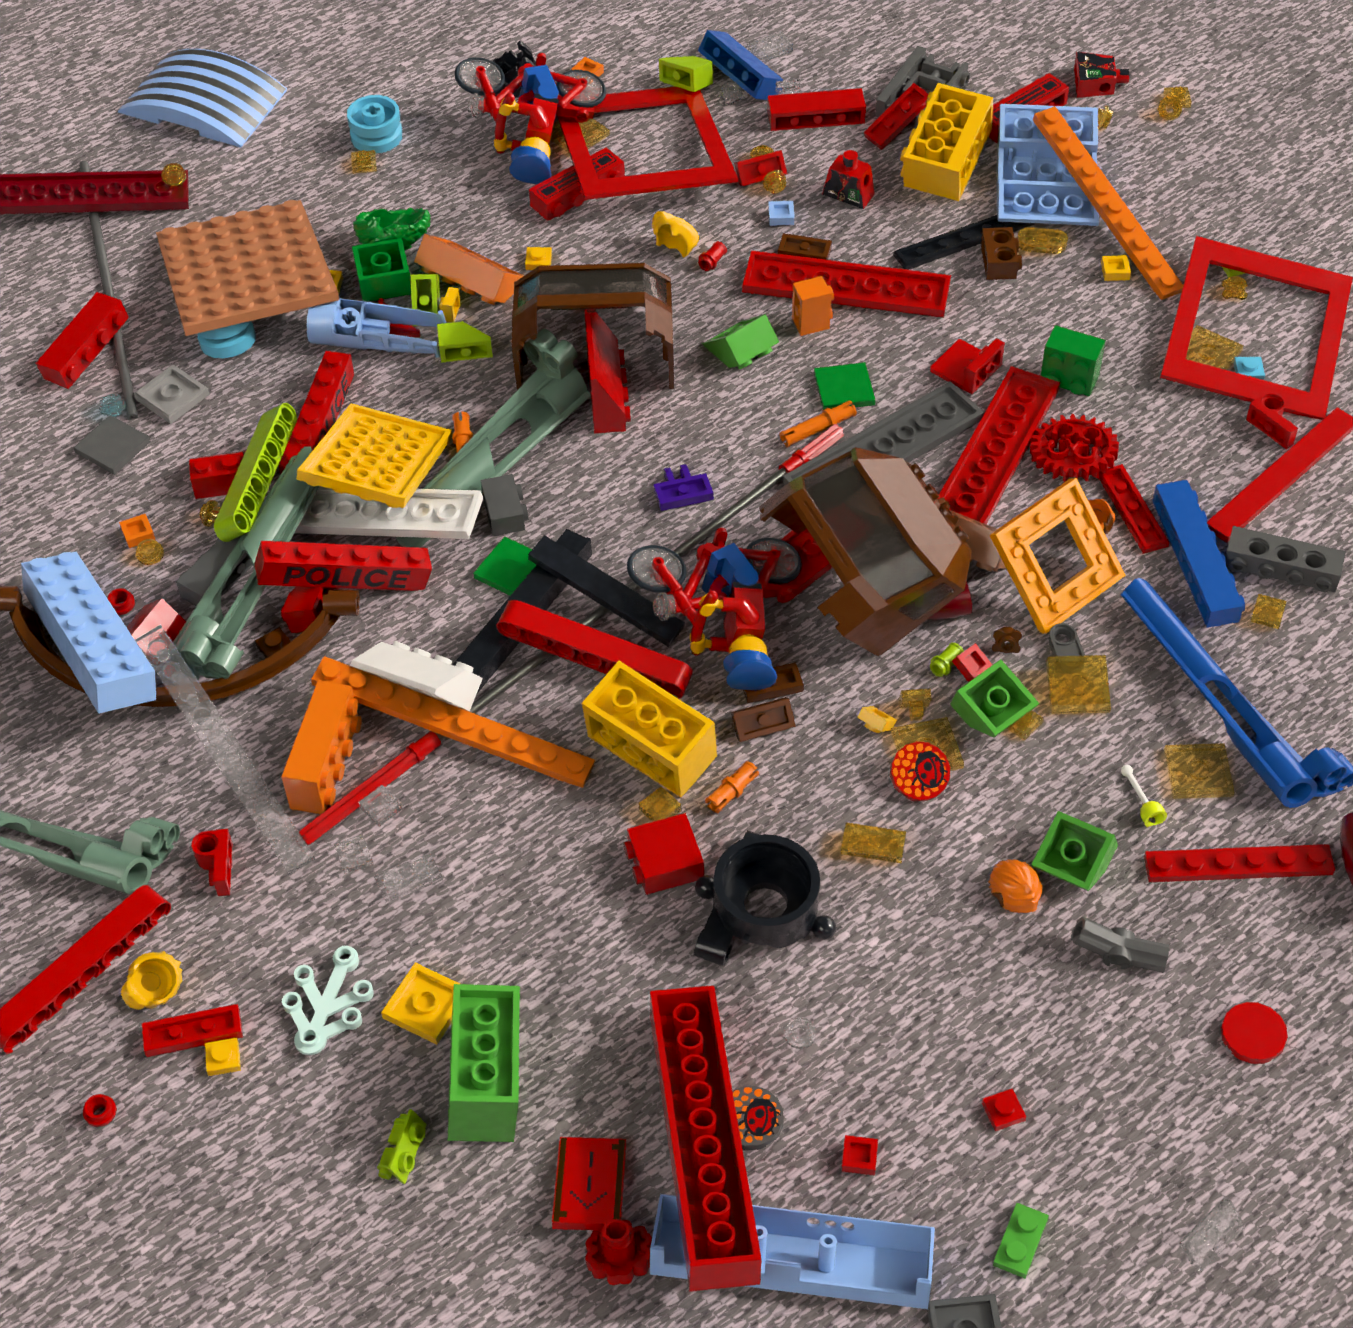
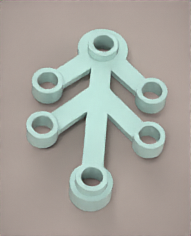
M341 946L334 952L333 962L335 967L322 996L314 982L312 968L308 965H300L295 969V981L297 985L303 988L315 1011L311 1023H309L302 1011L303 1003L298 993L288 992L282 998L285 1012L291 1015L298 1029L294 1037L296 1049L304 1055H315L321 1052L326 1046L327 1039L348 1029H357L362 1024L361 1012L359 1009L350 1006L371 1000L374 995L372 984L367 980H360L355 983L353 991L336 998L346 973L355 970L359 964L358 953L350 946ZM344 954L350 955L348 959H340ZM303 973L309 974L307 978H299V976ZM363 988L369 989L365 994L358 993ZM291 1000L297 1001V1003L293 1006L287 1005L288 1002ZM344 1010L342 1019L325 1025L329 1016ZM349 1016H357L356 1020L347 1021ZM309 1035L316 1036L312 1041H305V1038Z

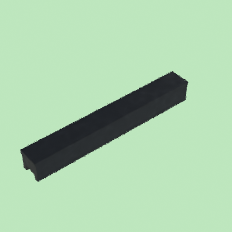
M566 529L556 541L586 561L592 556L591 539L569 529ZM536 565L452 664L456 666L457 661L474 668L473 674L483 678L477 693L520 643L502 635L497 630L496 625L508 601L518 600L547 610L568 585L567 583Z

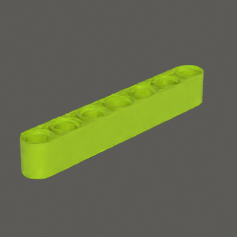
M282 403L263 413L214 522V531L223 542H230L248 533L255 522L297 422V414L288 403Z

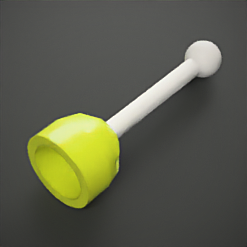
M1124 765L1121 768V773L1129 779L1143 803L1140 809V816L1145 826L1150 827L1163 823L1167 818V813L1163 806L1156 801H1148L1132 774L1133 768L1130 765ZM1154 817L1155 823H1152L1149 818Z

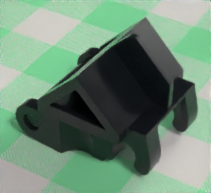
M519 41L517 43L518 49L521 50L520 53L516 54L510 50L505 52L500 58L493 60L502 69L505 76L504 85L495 93V96L518 76L519 67L526 63H530L535 67L536 61L533 58L532 51L524 42ZM489 65L486 70L489 78L491 77L493 88H495L500 82V76ZM520 86L513 93L515 98H519L521 87L523 86Z

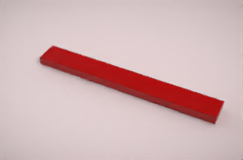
M1338 407L1334 409L1207 521L1210 531H1213L1215 536L1227 543L1233 526L1244 528L1353 431V416Z

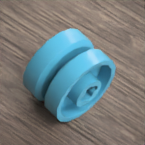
M368 95L357 99L347 109L351 142L360 151L371 154L383 153L392 150L402 140L399 106L391 98L382 95Z
M251 321L198 333L201 350L205 355L212 358L223 359L242 354L251 348L256 340L255 329Z

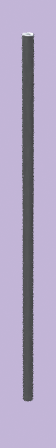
M81 161L79 163L80 172H90L89 163ZM88 212L103 292L105 295L115 298L99 213ZM120 328L112 339L128 420H132V416L135 419L138 418Z

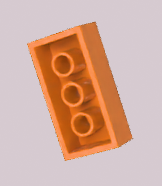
M317 681L281 776L290 809L321 814L327 809L328 805H333L336 796V789L334 788L336 781L343 779L345 770L344 759L351 756L353 750L352 737L354 733H359L362 724V718L358 716L357 712L358 700L354 698L352 686Z

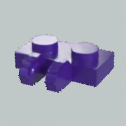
M686 464L680 465V479H674L673 472L669 467L664 468L666 482L654 484V493L661 511L714 500V493L707 474L691 476Z

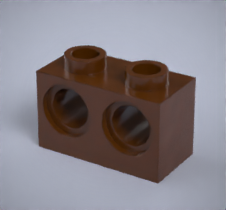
M1013 227L982 228L980 246L986 280L1017 279L1018 270H1022V256L1017 255L1019 252V239L1014 237Z

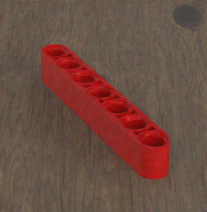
M518 600L508 601L496 625L497 630L510 639L607 674L618 661H621L665 691L676 695L678 699L684 696L693 674L692 668L680 660Z
M143 885L136 889L0 1008V1048L6 1054L12 1053V1048L20 1041L22 1043L25 1042L38 1030V1025L44 1020L48 1021L63 1008L61 1005L64 1002L78 995L87 987L86 983L93 977L97 978L111 965L110 962L116 956L121 957L135 944L133 941L140 935L144 936L158 924L157 920L164 914L167 916L170 913L171 904L149 885Z

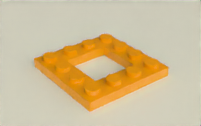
M1077 478L1067 480L989 535L1038 631L1042 634L1050 632L1054 625L1065 621L1126 576ZM1064 520L1087 567L1052 591L1029 544Z

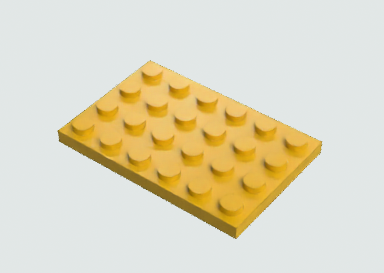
M351 403L298 468L296 480L304 481L310 486L330 488L336 493L356 495L363 500L382 502L392 508H404L449 443L452 430Z

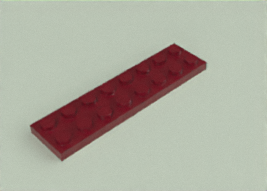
M188 170L0 174V215L189 209Z

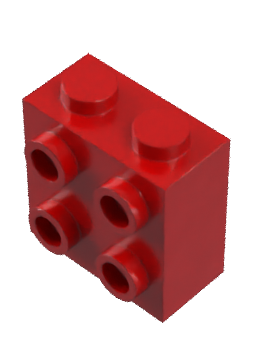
M686 813L627 829L628 841L623 842L625 854L628 860L633 859L635 866L632 867L633 876L637 885L642 884L645 895L695 882L701 876H704V860Z

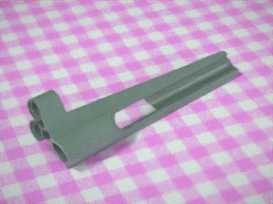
M541 329L537 333L535 340L530 339L526 342L523 350L538 369L423 489L477 490L482 493L481 480L505 474L590 398L591 394L587 390L581 374L573 365V361L578 357L573 345L566 340L558 342L554 334L547 329ZM517 419L527 420L531 426V435L494 467L489 444ZM396 537L401 547L420 548L431 539Z
M304 447L299 451L298 455L290 459L263 501L250 531L240 537L166 652V655L171 658L174 665L188 678L195 681L199 680L201 676L213 679H227L243 656V649L240 651L234 644L266 585H258L256 570H254L225 617L221 609L222 588L245 552L255 569L254 563L261 541L290 542L319 486H310L304 481L296 480L298 468L313 451L311 447Z
M0 810V827L4 826L69 847L74 855V860L1 836L0 846L33 856L43 865L55 871L130 895L139 887L148 884L152 870L166 859L174 847L172 843L174 841L177 842L180 836L178 824L156 817H142L140 820L133 822L130 828L125 830L123 842Z

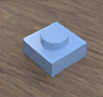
M768 201L770 226L794 225L793 201Z

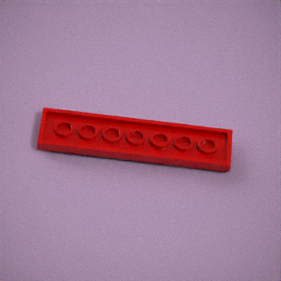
M751 250L742 284V292L792 299L793 283L822 276L827 286L830 285L834 293V300L831 301V304L944 318L951 275Z
M1013 366L1010 367L939 494L940 497L938 499L944 498L949 503V510L987 525L1031 443V436L1035 435V429L1039 428L1055 399L1061 382Z

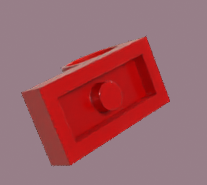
M1273 392L1263 394L1250 403L1246 420L1287 450L1294 444L1298 427L1282 416L1286 401L1281 395Z
M216 829L200 832L193 838L191 843L196 862L202 869L209 870L210 886H215L217 895L228 896L230 895L233 847L229 830Z

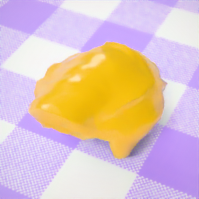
M657 211L654 214L652 228L653 233L656 235V245L661 246L664 244L669 249H677L683 258L688 256L699 242V235L696 229L684 219L673 216L670 213Z
M165 951L149 952L137 957L129 966L127 981L121 989V996L125 1004L136 1010H142L144 1007L152 1009L165 1004L176 995L180 988L182 969L179 967L181 962L175 960L171 954H167Z

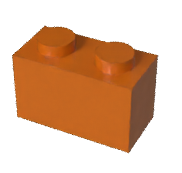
M822 276L793 283L792 320L800 336L830 329V319H833L831 301L834 300V293L830 285L827 286Z

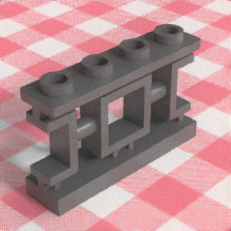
M917 46L876 99L875 116L879 117L913 83L931 91H934L937 83L947 84L956 88L966 87L970 79V73H968L969 63L963 62L960 66V63L955 62L950 69L935 64L934 55L929 54L927 57L926 48ZM919 114L914 118V128L918 126Z

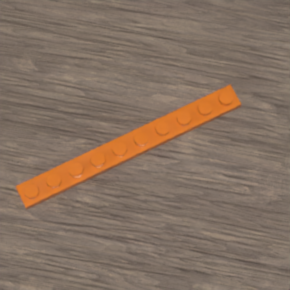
M1054 106L1035 113L1033 122L1156 295L1163 300L1181 293L1183 288L1182 282L1058 109Z
M325 656L311 678L313 686H316L317 681L352 686L354 698L362 705L581 788L584 787L595 764V760Z

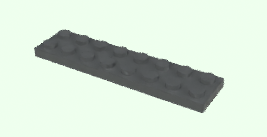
M949 381L783 476V484H788L790 481L851 451L854 447L903 458L909 463L980 422L985 412ZM852 462L816 485L831 495L857 475L859 471Z

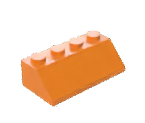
M424 234L414 259L415 263L422 266L421 271L428 274L437 273L442 276V281L451 285L458 283L462 285V291L471 295L478 293L482 295V301L495 305L496 302L505 303L514 294V282L524 276L451 240Z

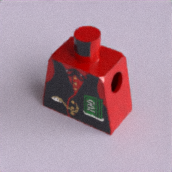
M1076 52L1074 77L1077 98L1114 94L1116 83L1129 82V69H1116L1115 57L1110 55Z
M845 151L830 166L822 195L864 209L875 195L870 164L858 160V153L856 151Z

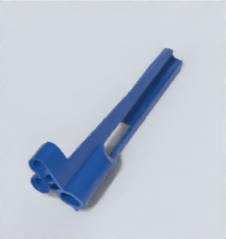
M1142 578L1134 579L1122 591L1121 596L1222 717L1227 733L1235 747L1285 807H1299L1306 804L1313 797L1332 795L1344 790L1342 787L1346 785L1347 787L1353 785V765L1342 753L1334 748L1325 747L1320 750L1316 748L1303 759L1237 689L1146 580ZM1213 681L1255 731V744L1216 699L1205 683Z

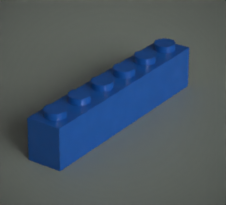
M1188 480L1156 485L1152 502L1206 628L1240 622L1242 612L1245 611L1244 598L1236 590L1235 578L1232 573L1228 572L1225 555L1219 551L1216 545L1215 533L1210 531L1208 527L1205 511L1199 507L1196 491L1191 489Z

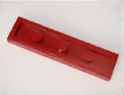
M1123 464L1113 468L1109 467L1107 474L1099 471L1100 482L1142 553L1145 554L1169 547L1170 542Z

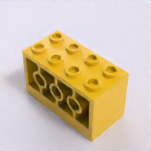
M937 83L934 91H930L928 94L926 109L920 111L917 128H913L910 133L908 147H904L901 153L900 161L903 162L901 177H903L905 187L956 201L960 200L992 130L993 97Z
M618 661L582 702L589 738L679 797H682L717 757L715 723L621 661Z

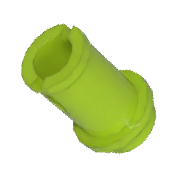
M951 642L940 655H936L931 659L930 670L938 677L948 675L951 672V667L954 665L952 660L964 652L963 648L959 644Z

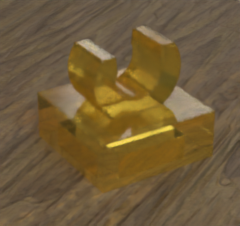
M931 689L901 690L898 698L900 709L909 708L910 721L922 720L924 716L923 707H929L932 700Z

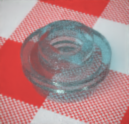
M117 394L107 395L100 400L99 411L103 415L116 417L126 408L125 401Z

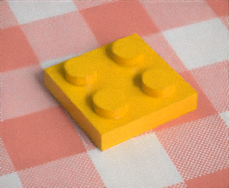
M415 962L382 1010V1018L437 1045L451 1025L454 984L460 983Z

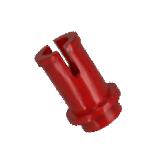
M714 242L707 252L700 254L698 260L700 268L705 271L714 270L717 262L727 253L726 246L722 242Z

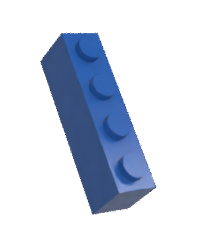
M706 31L698 49L703 56L712 61L716 67L753 98L768 100L769 95L777 94L783 82L779 75L727 32Z

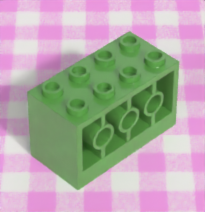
M454 984L447 1141L514 1142L519 1101L520 986Z

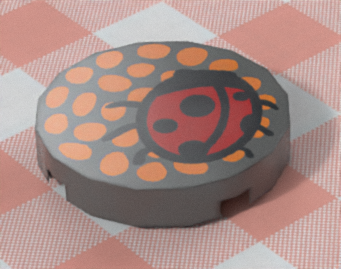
M743 1086L733 1090L742 1149L759 1150L766 1147L772 1141L774 1142L779 1137L784 1125L783 1108L778 1098L769 1090L758 1086Z

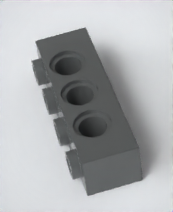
M1233 526L1225 559L1226 567L1234 572L1253 573L1264 579L1274 578L1287 581L1291 585H1305L1313 587L1320 592L1331 591L1336 593L1346 551Z

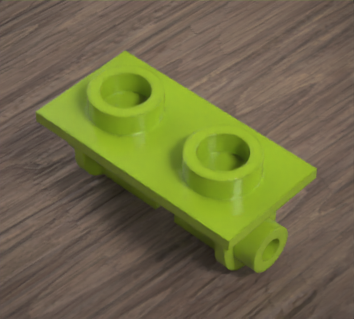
M409 1109L408 1114H400L399 1118L394 1120V1125L387 1142L390 1145H396V1147H385L380 1163L377 1166L379 1170L378 1176L383 1179L389 1180L393 1174L402 1184H405L409 1172L414 1168L415 1156L420 1142L425 1138L427 1124L412 1109Z

